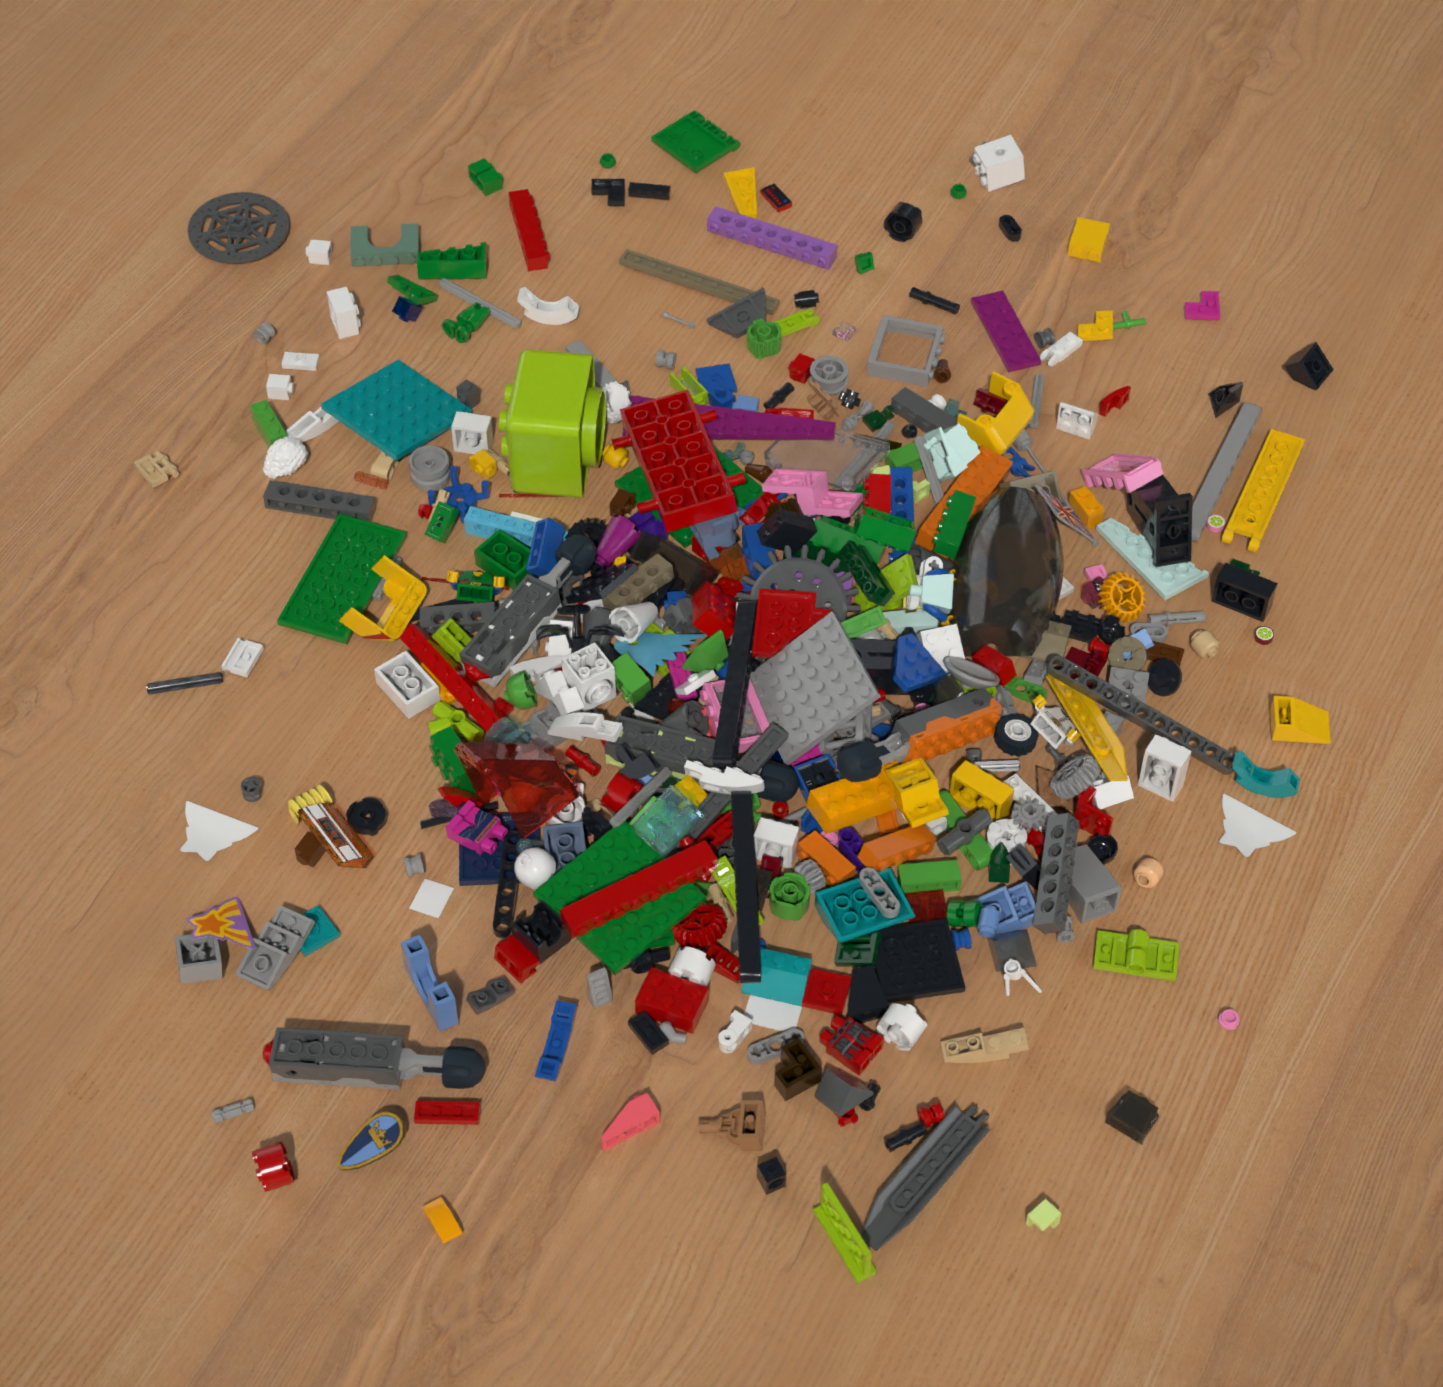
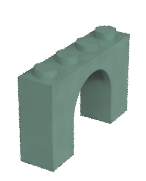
M418 223L401 224L400 241L388 248H378L369 243L368 226H351L350 255L352 267L417 264V255L420 252Z

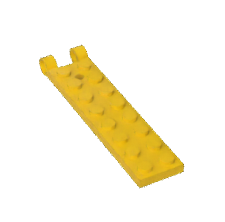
M1274 429L1270 430L1223 533L1221 542L1230 545L1234 534L1237 533L1251 538L1248 551L1258 552L1263 536L1304 446L1305 439Z

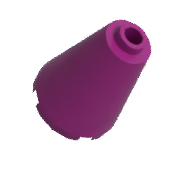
M614 514L610 518L597 547L595 561L601 566H609L617 557L622 556L642 539L641 531L637 532L634 529L636 525L621 515L615 517Z

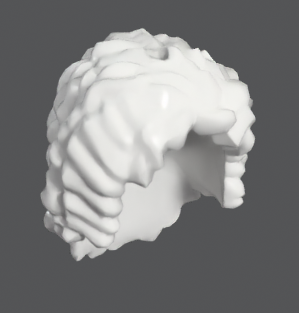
M615 381L605 384V387H603L606 393L607 424L622 421L620 409L629 407L632 404L629 399L630 391Z
M284 437L283 439L276 440L267 451L262 470L265 476L274 480L278 476H291L292 473H296L297 468L304 464L308 451L297 438Z

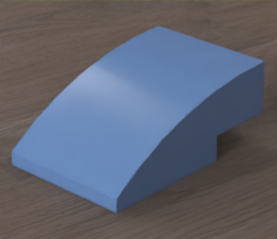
M1027 881L1010 889L1004 886L972 900L980 901L983 908L985 906H994L1000 912L998 931L995 934L1014 932L1033 926L1036 900Z

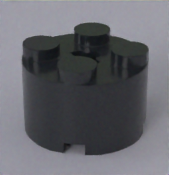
M899 202L885 218L884 228L888 230L889 236L892 239L906 242L912 239L921 227L923 221L922 211L920 208L909 203Z

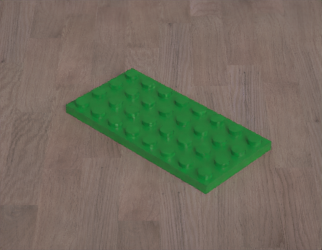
M339 513L277 619L278 625L347 644L354 631L339 622L340 618L351 607L362 615L365 613L373 598L372 594L382 578L371 570L372 567L384 555L392 560L393 556L397 555L407 537L406 532Z

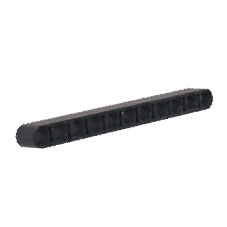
M758 600L739 601L737 606L713 751V767L717 769H726V767L733 769L737 763L753 662L752 647Z
M751 791L731 792L740 984L761 983Z

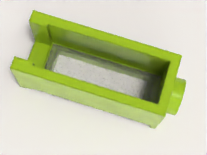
M685 367L681 368V378L679 379L673 372L670 373V386L677 392L688 389L694 404H708V391Z

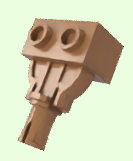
M741 1100L739 1109H735L728 1114H720L717 1120H699L698 1133H718L719 1139H728L731 1143L740 1145L741 1151H762L766 1119L763 1101Z

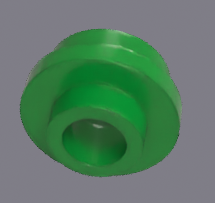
M605 153L600 158V165L604 168H611L616 164L615 157L610 153Z
M955 184L951 188L950 194L956 199H961L967 195V190L964 185Z

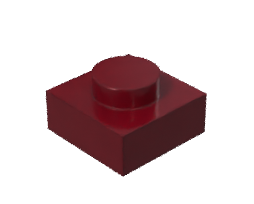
M763 855L759 875L771 878L778 876L779 878L784 859Z

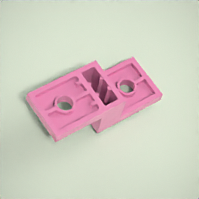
M776 468L762 484L763 492L796 494L802 513L807 515L816 514L826 517L840 516L847 518L853 514L864 500L863 493L829 491L826 471Z

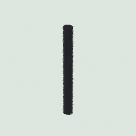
M497 802L481 805L479 809L489 812L498 809ZM458 812L420 821L421 829L450 822Z

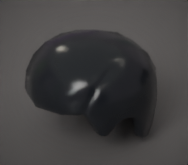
M1105 616L1098 626L1100 639L1108 645L1113 644L1119 638L1125 637V626L1119 624L1120 619L1116 616Z
M1099 834L1087 844L1103 865L1112 862L1118 852V843L1111 835L1103 836Z

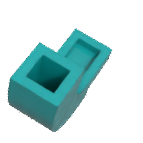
M1243 751L1235 753L1232 768L1237 773L1236 782L1255 794L1273 798L1297 795L1300 779L1291 768L1279 771L1265 770L1256 766Z

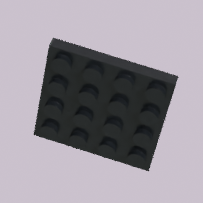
M947 919L892 926L877 930L881 933L882 939L878 946L875 970L888 1003L965 992L966 987Z

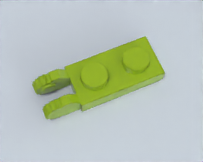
M809 309L774 322L780 325L782 338L809 326L817 325L820 322V318L818 315L814 316L815 311L813 309Z

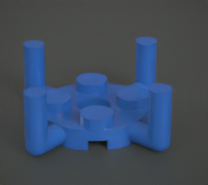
M451 466L450 477L452 486H447L443 489L450 493L446 504L460 510L458 516H460L461 522L464 523V518L470 506L475 507L478 504V500L489 498V483L486 480L482 481V492L476 493L469 483L459 484L457 467ZM433 490L428 491L430 506L436 501ZM459 498L464 499L463 501H460V502H457V501H456V499H459Z

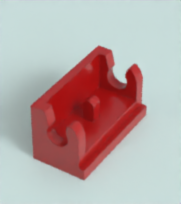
M514 935L495 946L494 959L520 984L536 973L534 967L539 964L540 960Z

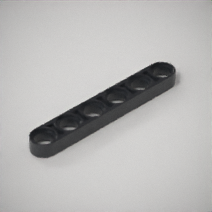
M515 830L505 834L493 918V933L498 938H506L512 931L511 923L514 916L518 879L514 871L516 860L508 861L506 857L510 854L518 857L522 852L523 846L522 835ZM516 837L519 839V842L510 844L508 840ZM509 871L515 874L514 877L510 879H507L503 876L506 872ZM504 889L512 890V894L509 896H503L501 892ZM506 906L510 908V911L503 914L499 912V909ZM500 924L508 926L505 931H498L496 929Z

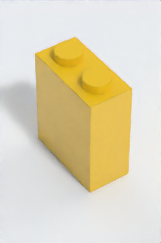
M1077 217L1069 242L1067 256L1100 262L1108 239L1110 223Z

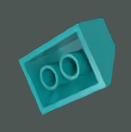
M760 948L761 983H744L741 993L802 1007V1000L812 968V959Z

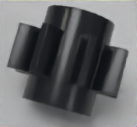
M848 388L846 393L841 391L838 398L842 400V406L853 410L854 406L859 407L862 400L858 398L859 393Z

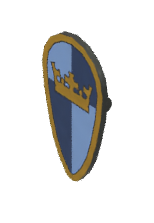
M390 1112L378 1113L370 1118L344 1147L337 1162L338 1168L340 1170L358 1169L394 1151L401 1144L404 1137L402 1120Z

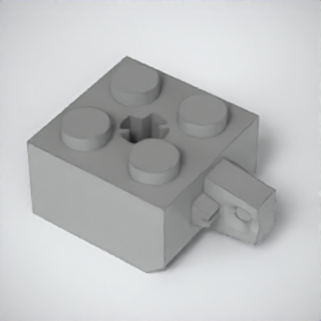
M1111 667L1108 683L1145 703L1149 672ZM1111 693L1106 694L1107 699L1113 698ZM1120 703L1121 707L1125 709L1130 708L1128 703Z

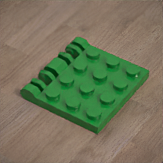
M693 110L652 136L653 143L694 173L699 172L730 151H736L741 145L732 136L726 137L727 133L722 131L716 124L711 123L710 120L705 121V117L696 110Z

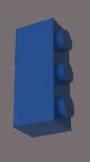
M549 517L536 522L526 568L527 572L537 578L549 574L556 566L555 551L563 540L565 527Z

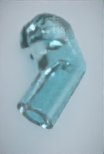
M739 442L735 451L728 449V451L725 450L723 452V455L731 461L740 459V452L744 451L746 446L744 443Z

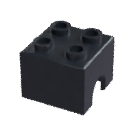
M543 900L534 906V911L527 920L522 921V918L519 917L511 923L512 935L540 960L539 965L570 942V934L561 921V917Z

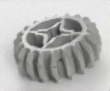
M1083 754L1066 763L1052 777L1050 787L1053 793L1061 800H1068L1085 791L1086 788L1095 782V779L1098 778L1101 772V767L1098 765L1097 760L1090 754Z

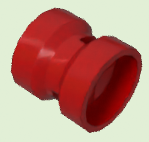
M934 1102L927 1108L921 1107L917 1109L918 1119L925 1124L926 1128L931 1127L934 1123L940 1124L945 1118L944 1111L939 1102Z

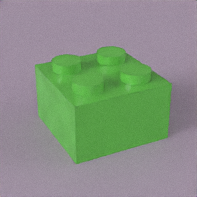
M627 652L611 663L615 667L616 690L619 688L623 693L621 696L627 704L631 703L634 706V704L645 697L648 691L652 690L650 679Z

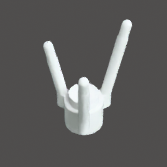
M1010 958L1005 963L1004 970L1006 974L1003 978L1005 980L1006 996L1010 995L1009 981L1018 980L1021 976L1038 993L1042 992L1026 971L1021 968L1018 961Z

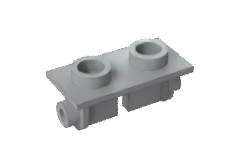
M999 685L994 699L1003 707L1000 719L1005 715L1018 714L1015 706H1012L1014 702L1011 692Z

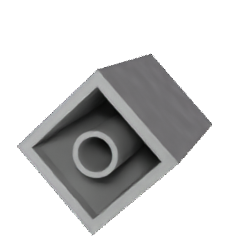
M1087 844L1077 846L1069 904L1080 923L1083 924L1116 912L1122 888Z

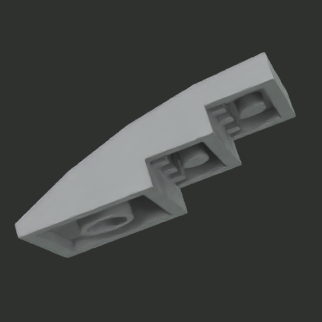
M553 701L547 702L545 709L531 714L530 720L514 726L513 730L516 736L536 756L569 739L548 735V730L554 720L561 716ZM595 707L586 711V713L601 714Z
M279 905L271 923L267 921L258 939L253 938L256 949L248 948L235 975L270 991L296 957L312 930L315 921Z

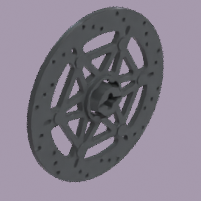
M250 192L229 193L207 201L194 212L188 224V237L193 248L210 260L232 264L245 263L265 257L282 244L289 229L288 217L282 206L267 196ZM241 203L240 206L222 211L217 210L226 205ZM251 205L261 206L271 214L264 215L252 208ZM236 212L235 216L227 215L229 213ZM249 212L258 217L249 218ZM207 217H211L212 220L208 231L202 233L201 226ZM215 222H218L222 225L218 228L213 229ZM275 222L274 233L270 238H266L265 234L268 224ZM263 226L261 233H258L255 230L256 228ZM228 237V241L225 243L218 238ZM232 239H236L234 244H231ZM242 239L250 240L248 242L239 244ZM212 240L226 249L225 251L215 249L205 241ZM255 244L260 245L248 251L236 252L237 249Z

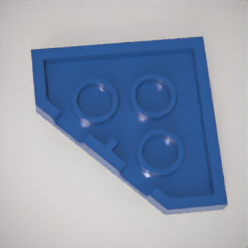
M913 633L906 634L897 639L893 680L904 693L946 677L947 673Z

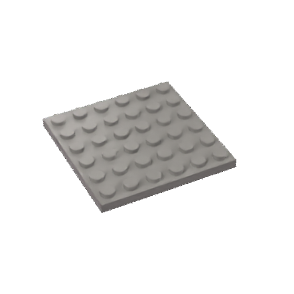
M833 611L750 674V680L769 725L771 726L774 723L788 734V739L778 749L784 763L788 766L881 697L841 622Z

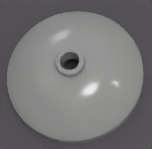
M947 657L944 663L949 673L966 689H971L972 687L977 689L991 688L997 686L1000 681L995 673L975 662L959 657Z

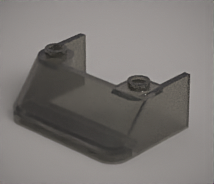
M643 531L629 555L630 559L640 561L642 564L656 554L661 555L673 565V571L677 572L678 578L684 582V591L689 596H693L706 581L712 583L720 573L715 567L668 539Z

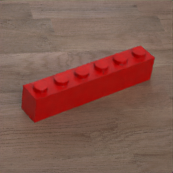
M528 189L508 192L509 205L528 272L548 269L547 261H550L549 251H545L547 250L546 240H542L544 235L542 228L539 229L540 220L539 217L536 218L537 209L536 206H533V195L529 194Z

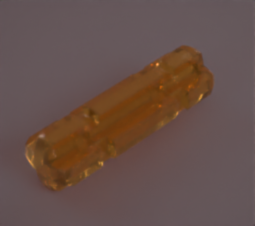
M357 471L354 475L355 481L360 483L363 481V484L373 487L379 486L383 490H386L389 485L387 479H379L380 477L366 473L364 475V472Z

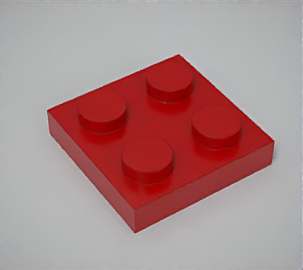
M811 968L802 1000V1007L842 1016L852 977Z

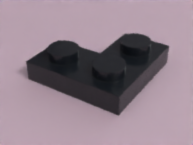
M592 179L591 195H608V206H624L625 179Z

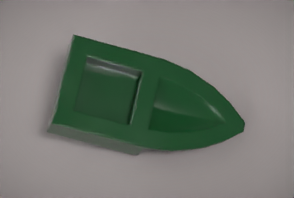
M1002 842L994 848L990 857L989 882L1009 883L1010 862L1006 858L1009 853Z

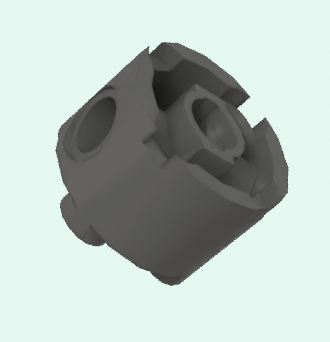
M692 598L677 600L678 604L674 606L672 603L666 609L663 619L667 627L675 634H700L701 630L692 625Z

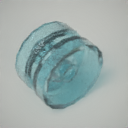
M502 718L493 724L483 740L482 751L490 758L495 759L503 767L510 768L518 763L526 753L530 745L531 734L524 728L518 727L509 718Z

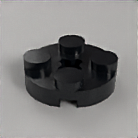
M363 798L358 803L355 801L349 806L346 813L349 829L361 835L374 836L378 834L387 820L383 804L373 798ZM367 814H370V818L364 819L362 817L366 816Z

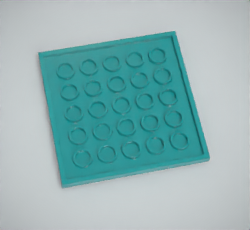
M399 359L321 403V409L395 461L450 429L457 411L472 413L473 411Z

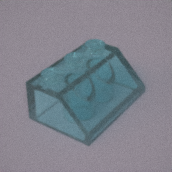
M671 784L631 827L636 830L635 833L649 847L665 857L697 824L704 814Z

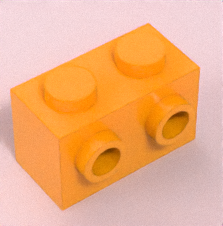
M1086 486L1070 491L1069 504L1088 530L1095 528L1103 522L1105 510L1103 505L1099 504L1093 492H1090Z

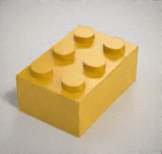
M965 760L952 774L950 795L956 803L973 813L980 809H985L990 813L993 822L1006 819L1011 813L1014 789L1010 785L996 779L992 774L981 770L977 765Z

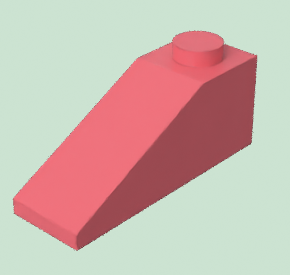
M648 1093L633 1097L625 1105L601 1137V1148L603 1151L660 1123V1112Z

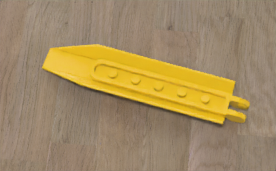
M1048 673L1046 676L1047 683L1054 690L1109 781H1128L1124 746L1097 703Z

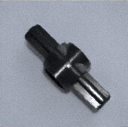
M647 949L624 969L630 968L636 974L645 973L651 969L653 963L670 960L669 950L661 949L649 952V949Z

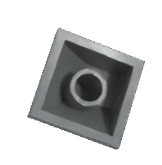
M1027 930L995 934L994 937L987 938L996 972L1005 971L1004 965L1010 958L1018 961L1021 968L1036 967L1037 964Z

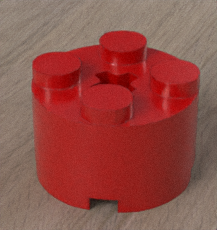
M620 771L607 786V796L603 794L601 805L616 814L644 785L636 779L626 777Z
M282 1141L252 1151L255 1164L258 1163L259 1169H256V1175L259 1182L262 1181L265 1192L290 1185L295 1181L291 1161L288 1160L286 1155L288 1152Z

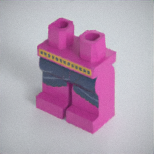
M470 800L465 803L458 811V814L446 825L449 839L471 850H476V853L480 855L483 852L493 854L497 848V842L493 840L498 838L503 841L505 834L508 832V829L501 825L500 818L480 810Z

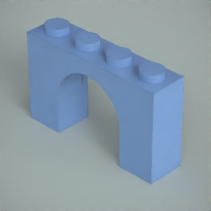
M420 934L401 942L405 970L439 1032L459 1024L455 997L447 982L438 984L431 967L429 950Z

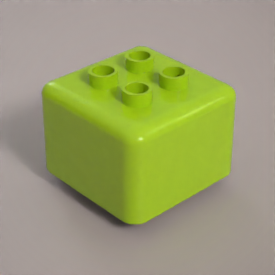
M524 350L518 359L514 383H507L505 387L504 400L505 405H509L508 410H501L499 415V432H506V435L502 437L501 455L508 457L511 487L517 493L583 498L589 467H599L605 436L606 393L604 388L595 387L594 355Z

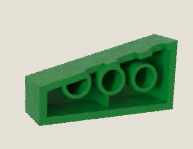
M482 242L480 246L474 247L472 244L465 245V248L461 249L449 247L446 251L436 249L418 252V279L486 278V242Z

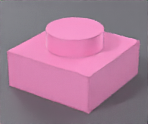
M1102 564L1085 568L1084 571L1091 587L1094 586L1092 582H1099L1101 584L1109 577Z

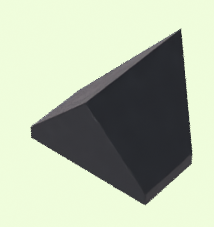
M1242 382L1220 385L1208 393L1215 419L1240 402L1243 389Z

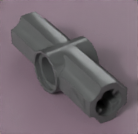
M980 809L968 819L960 820L956 828L937 841L940 851L944 855L949 856L961 846L970 844L973 841V837L993 822L990 813L985 809Z

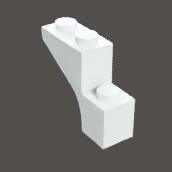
M551 670L544 673V677L539 678V682L534 686L538 694L553 701L561 716L579 713L585 708L576 686L569 688L562 670L558 672Z

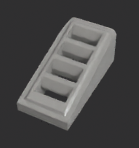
M603 967L586 975L587 996L592 1006L597 1009L612 1002V993L606 968Z

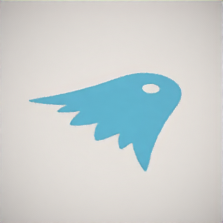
M643 633L637 639L638 644L628 645L629 641L621 642L617 640L614 648L622 655L627 652L633 661L654 676L656 664L664 665L661 659L676 660L673 652L688 651L689 649L682 645L695 643L689 640L702 638L707 635Z

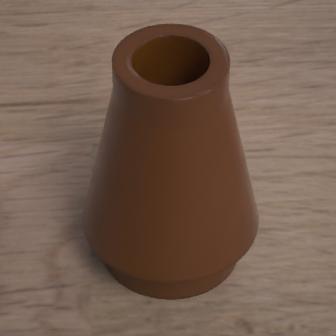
M945 359L938 361L934 372V378L939 383H946L951 378L948 361Z
M748 463L745 467V473L761 483H764L773 473L772 469L766 465Z

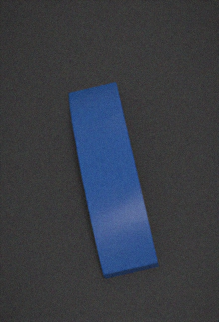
M556 1000L543 1055L539 1059L535 1073L536 1078L556 1082L570 1041L577 1004Z

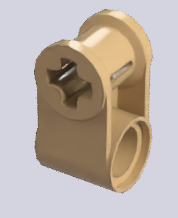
M381 451L371 467V476L390 481L399 465L398 460L395 461Z

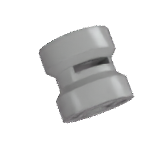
M658 350L655 366H665L667 369L673 370L677 354Z

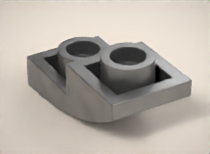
M503 976L486 983L484 989L467 995L466 1001L475 1014L478 1015L514 994V990Z

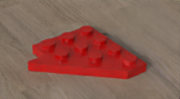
M759 589L752 657L772 658L789 643L828 615L831 609L815 608L816 592Z

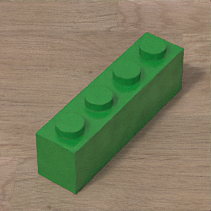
M955 490L953 496L949 495L946 504L949 509H944L942 519L945 520H941L937 531L940 534L936 533L933 544L936 545L933 552L955 559L976 500L975 496Z

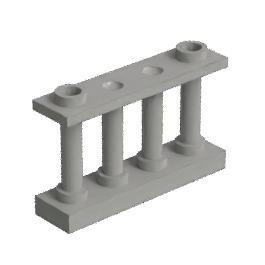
M872 704L858 713L854 719L849 720L837 729L842 730L856 727L854 737L834 741L833 732L819 743L820 752L824 755L830 754L833 759V749L846 747L858 741H870L872 743Z

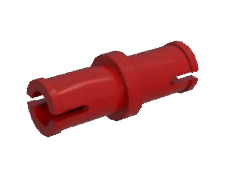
M574 746L567 748L565 756L574 761L579 769H584L592 777L599 774L600 766L592 762L588 755L582 754Z

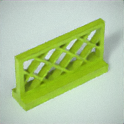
M827 1182L822 1184L820 1206L814 1208L813 1213L856 1284L876 1275V1269L871 1263L872 1254Z

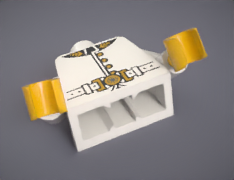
M1039 694L1032 700L1035 704L1037 716L1030 724L1055 749L1059 748L1064 742L1069 747L1073 746L1081 736L1075 730L1076 726L1060 707H1045L1047 701Z

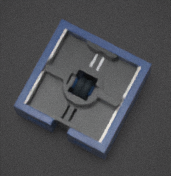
M830 754L793 768L798 776L799 789L806 804L810 790L841 780L840 775L835 773L836 766Z

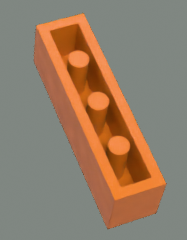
M924 824L915 828L910 826L864 843L858 859L866 868H873L877 872H882L889 867L898 866L921 855H928L932 852L937 838Z

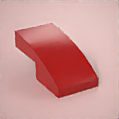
M1122 387L1105 397L1101 401L1099 414L1106 417L1113 407L1121 409L1129 400L1131 387Z
M455 787L438 788L442 798L456 807H459L462 801L466 803L468 800L475 803L477 808H480L482 805L476 795L466 790Z

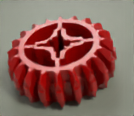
M704 902L674 926L672 932L674 939L680 946L695 949L700 947L702 949L704 946L710 947L711 943H717V939L723 938L722 934L726 933L727 921L725 914L718 906H714L712 903L707 905Z

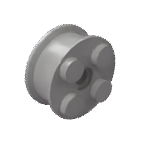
M835 356L819 357L810 366V380L813 383L816 381L824 393L838 395L848 385V365L844 360Z

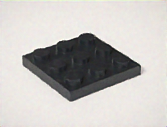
M626 562L619 566L614 564L607 568H604V566L599 567L594 571L595 574L593 576H589L582 581L583 584L571 589L570 594L565 599L568 604L603 599L634 574L638 567L636 563L627 564Z

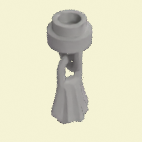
M865 401L856 415L852 414L842 421V429L846 432L853 431L858 424V419L873 411V404Z

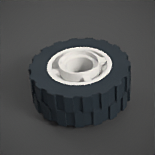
M1020 714L1005 715L997 724L994 734L995 744L1004 753L1011 756H1025L1035 748L1039 732L1030 724L1033 720L1027 718V716Z

